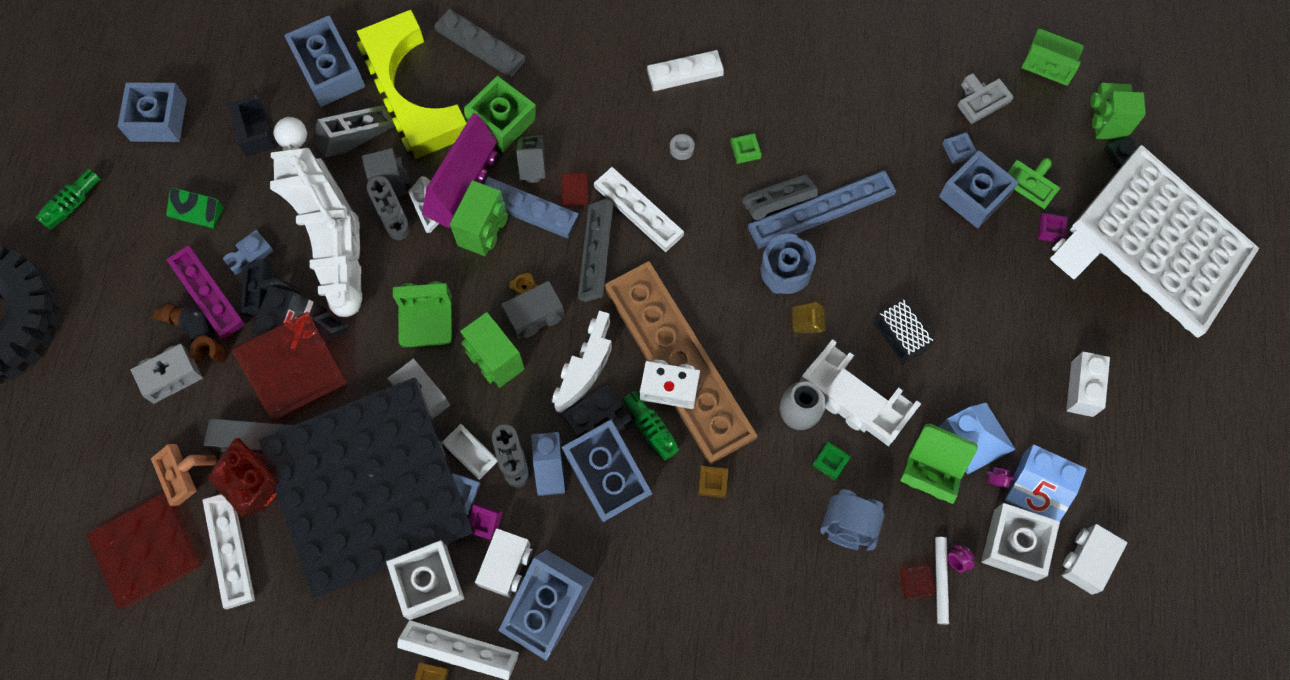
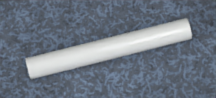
M936 537L937 624H949L947 538Z

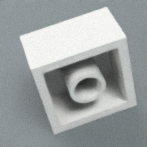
M1003 503L994 509L981 563L1035 581L1047 577L1060 521Z
M442 541L386 562L403 617L409 620L464 599L448 548Z

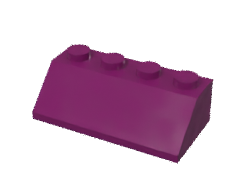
M473 112L426 188L422 215L449 229L450 223L471 181L482 183L487 174L485 168L488 164L492 166L498 155V152L495 151L497 140L478 114Z

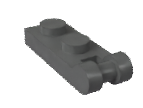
M805 174L750 193L743 198L742 203L747 210H750V215L753 219L761 220L767 213L818 196L817 187Z

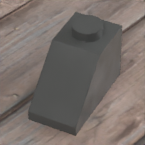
M543 135L518 138L517 159L520 180L533 183L540 181L541 178H545Z

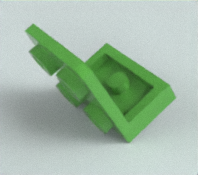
M438 281L429 282L427 285L405 283L400 287H393V298L399 307V344L402 347L445 345L452 342V295L446 283L443 284Z
M926 424L905 462L900 481L912 488H917L938 499L953 504L958 496L961 478L975 456L978 445L940 427Z

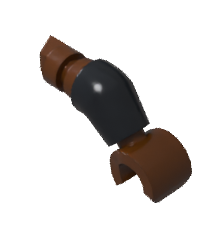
M169 303L165 306L160 305L154 310L153 319L175 324L182 331L186 332L192 342L189 350L190 358L201 361L204 359V352L210 348L209 356L214 361L223 363L226 360V348L223 344L210 338L211 332L207 318L200 310L193 307L183 308Z

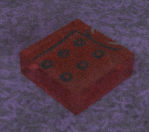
M929 566L901 569L899 571L905 599L935 595Z

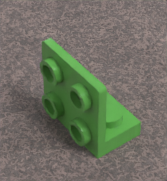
M1038 29L1021 68L1068 86L1081 63L1078 60L1084 46L1048 31Z

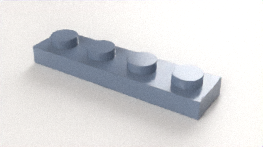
M487 177L484 183L486 186L501 191L507 214L569 239L579 220V213L490 177Z

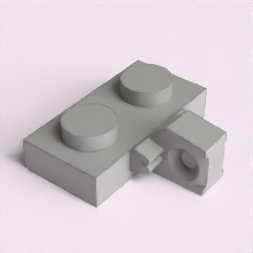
M972 73L965 77L961 83L966 92V98L960 100L957 106L968 121L973 124L1010 103L1013 95L1000 78L986 85L984 82L981 84Z

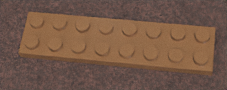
M648 261L604 284L606 293L647 361L663 360L668 365L679 367L681 364L693 366L695 370H700L694 409L675 406L708 463L711 465L757 439V434L651 263Z

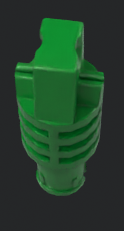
M87 169L73 184H66L58 194L53 196V199L47 202L36 218L51 230L85 201V194L100 182L101 179L90 169Z
M637 391L631 393L632 397L629 393L622 401L636 418L634 420L635 425L648 441V444L664 461L677 454L679 448L669 429L666 428V425L661 421L656 411L648 409L643 400H640Z

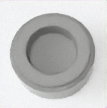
M678 134L671 139L670 153L674 158L686 160L693 155L695 144L690 136Z

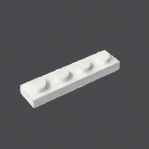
M613 167L594 182V188L609 201L613 202L616 208L665 252L684 236V231Z
M227 492L203 499L223 608L230 609L255 601L234 494Z
M410 620L400 635L397 648L505 680H509L519 653Z

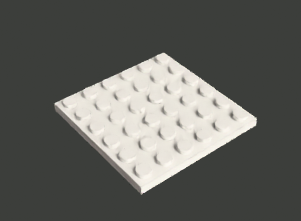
M1142 145L1132 153L1072 225L1083 237L1088 239L1103 255L1107 256L1124 274L1136 282L1144 292L1148 293L1165 311L1175 317L1185 329L1189 330L1197 338L1207 332L1259 250L1251 240Z

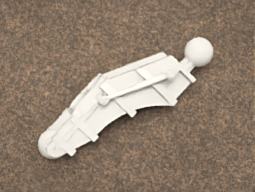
M294 117L282 118L275 125L273 132L277 143L283 147V151L271 153V158L274 159V181H270V189L286 199L299 215L296 216V224L306 226L313 251V260H310V268L315 270L321 286H318V294L326 296L329 308L335 315L349 317L359 311L362 303V273L358 262L360 256L359 216L351 209L324 161L321 158L315 159L309 148L299 149L307 138V131L303 122Z

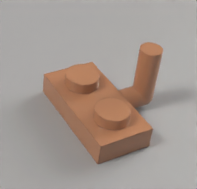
M168 444L151 458L169 505L179 506L197 492L188 470L193 466L215 465L217 461L215 455H189L183 460L178 445Z

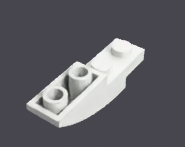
M599 311L597 318H592L588 333L591 335L588 343L584 342L580 351L581 358L572 356L570 363L564 364L561 378L564 379L561 388L557 387L555 389L552 403H555L556 413L563 414L575 405L593 386L606 365L612 351L611 340L605 339L610 325L609 313Z

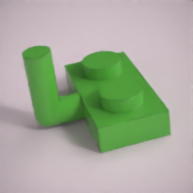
M1048 158L1043 159L1035 171L1016 160L1008 171V174L1019 182L1014 190L1045 209L1060 189V187L1043 177L1052 165L1051 160Z

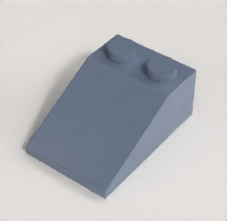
M543 551L534 557L498 631L547 661L582 604L594 578L550 551Z

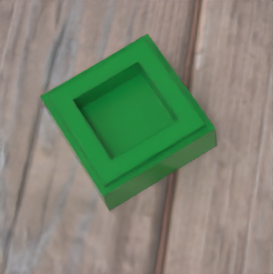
M827 442L812 466L833 480H836L851 456L830 442Z

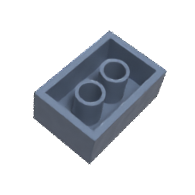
M326 16L284 35L320 107L365 87L361 75L330 16Z
M612 420L561 447L602 522L652 495L650 488Z

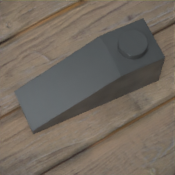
M382 105L318 119L312 140L323 157L327 158L347 153L395 125L391 115Z

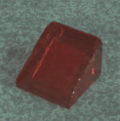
M586 173L562 174L563 205L588 204V179Z

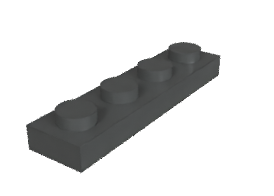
M450 9L434 25L438 33L510 78L525 63V56Z
M608 199L588 206L578 299L584 302L603 297L613 202Z

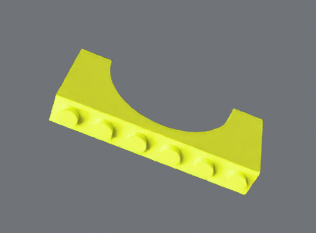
M408 10L358 30L357 33L360 41L356 43L362 56L367 55L369 58L365 62L370 74L376 73L378 77L374 82L379 93L385 92L387 98H384L383 101L388 112H394L396 116L392 120L397 131H403L405 135L401 140L406 151H412L415 159H418L454 144L467 124L457 104L438 109L420 107L404 99L394 87L395 73L400 61L411 49L424 42L420 27L412 11Z

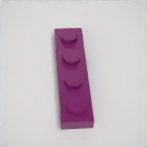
M189 245L166 259L223 340L246 325Z

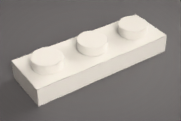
M717 50L647 66L653 91L723 76L724 72Z

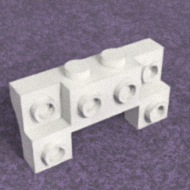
M831 340L824 351L802 375L800 381H809L816 384L824 394L825 408L833 414L838 413L844 417L846 423L855 430L860 429L862 432L867 430L884 444L890 446L921 403L916 401L913 404L901 395L902 390L900 388L895 391L889 401L845 370L854 355L851 353L845 355L835 347L837 342Z

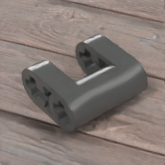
M383 176L371 178L367 183V191L389 236L394 240L406 238L410 233V225L390 182ZM398 221L401 230L397 231L393 223Z
M507 424L500 425L492 433V442L499 467L510 486L515 488L523 487L529 481L530 472L522 444L512 426ZM514 461L517 463L515 471H513L511 464Z

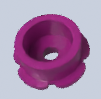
M994 467L993 472H987V475H989L987 483L1000 487L1010 488L1011 481H1015V478L1009 477L1011 471Z
M959 545L953 546V550L947 556L952 568L960 573L968 569L972 570L974 568V555L971 550Z

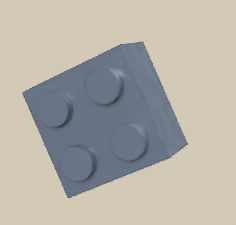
M126 83L118 128L130 142H180L187 99L176 83Z
M978 151L946 182L939 197L978 229L1010 197L1019 182L986 155Z

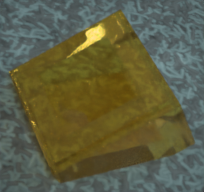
M814 302L792 307L793 331L795 333L825 332L824 308L820 304Z

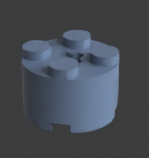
M778 235L769 242L764 250L760 273L763 281L773 293H796L806 287L810 281L815 267L816 254L812 245L807 240L804 241L798 238V235Z
M840 490L839 495H834L829 499L820 532L822 535L827 532L829 534L828 540L837 545L858 550L859 545L867 546L866 551L873 550L877 546L885 515L882 510L883 503L874 499L865 500L856 497V494L849 490Z

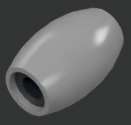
M800 381L792 384L783 393L780 401L782 420L786 425L795 430H806L813 427L820 421L825 411V397L822 390L816 384L809 381Z

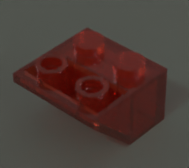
M239 437L234 438L207 477L241 517L265 511L277 494L275 490L277 486L275 476Z

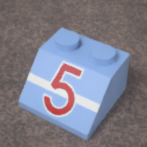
M1032 445L1023 452L1013 477L1015 481L1011 482L1004 501L1023 510L1060 521L1079 491L1086 468L1036 445Z

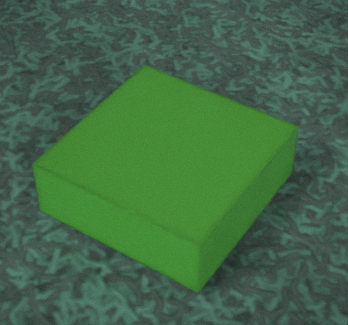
M755 133L731 138L730 143L737 164L761 159L762 154Z

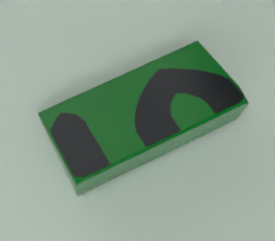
M171 187L166 216L215 229L224 206L216 198Z

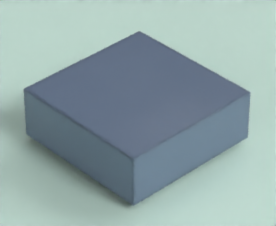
M967 132L944 139L942 143L952 164L970 159L977 153Z

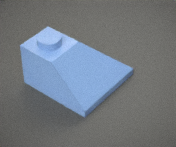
M987 403L971 406L947 418L940 426V428L975 442L978 445L977 452L966 470L967 474L1015 450Z

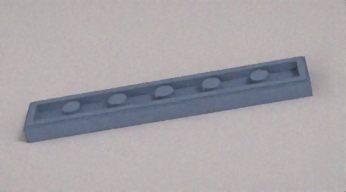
M884 170L748 224V229L758 249L767 246L778 235L798 234L895 195L896 189Z

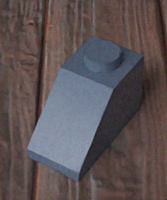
M559 432L531 435L537 495L565 494L562 443Z

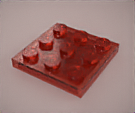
M308 311L232 348L233 354L272 421L347 384Z
M165 493L86 534L117 608L121 610L201 567L174 506L169 505Z

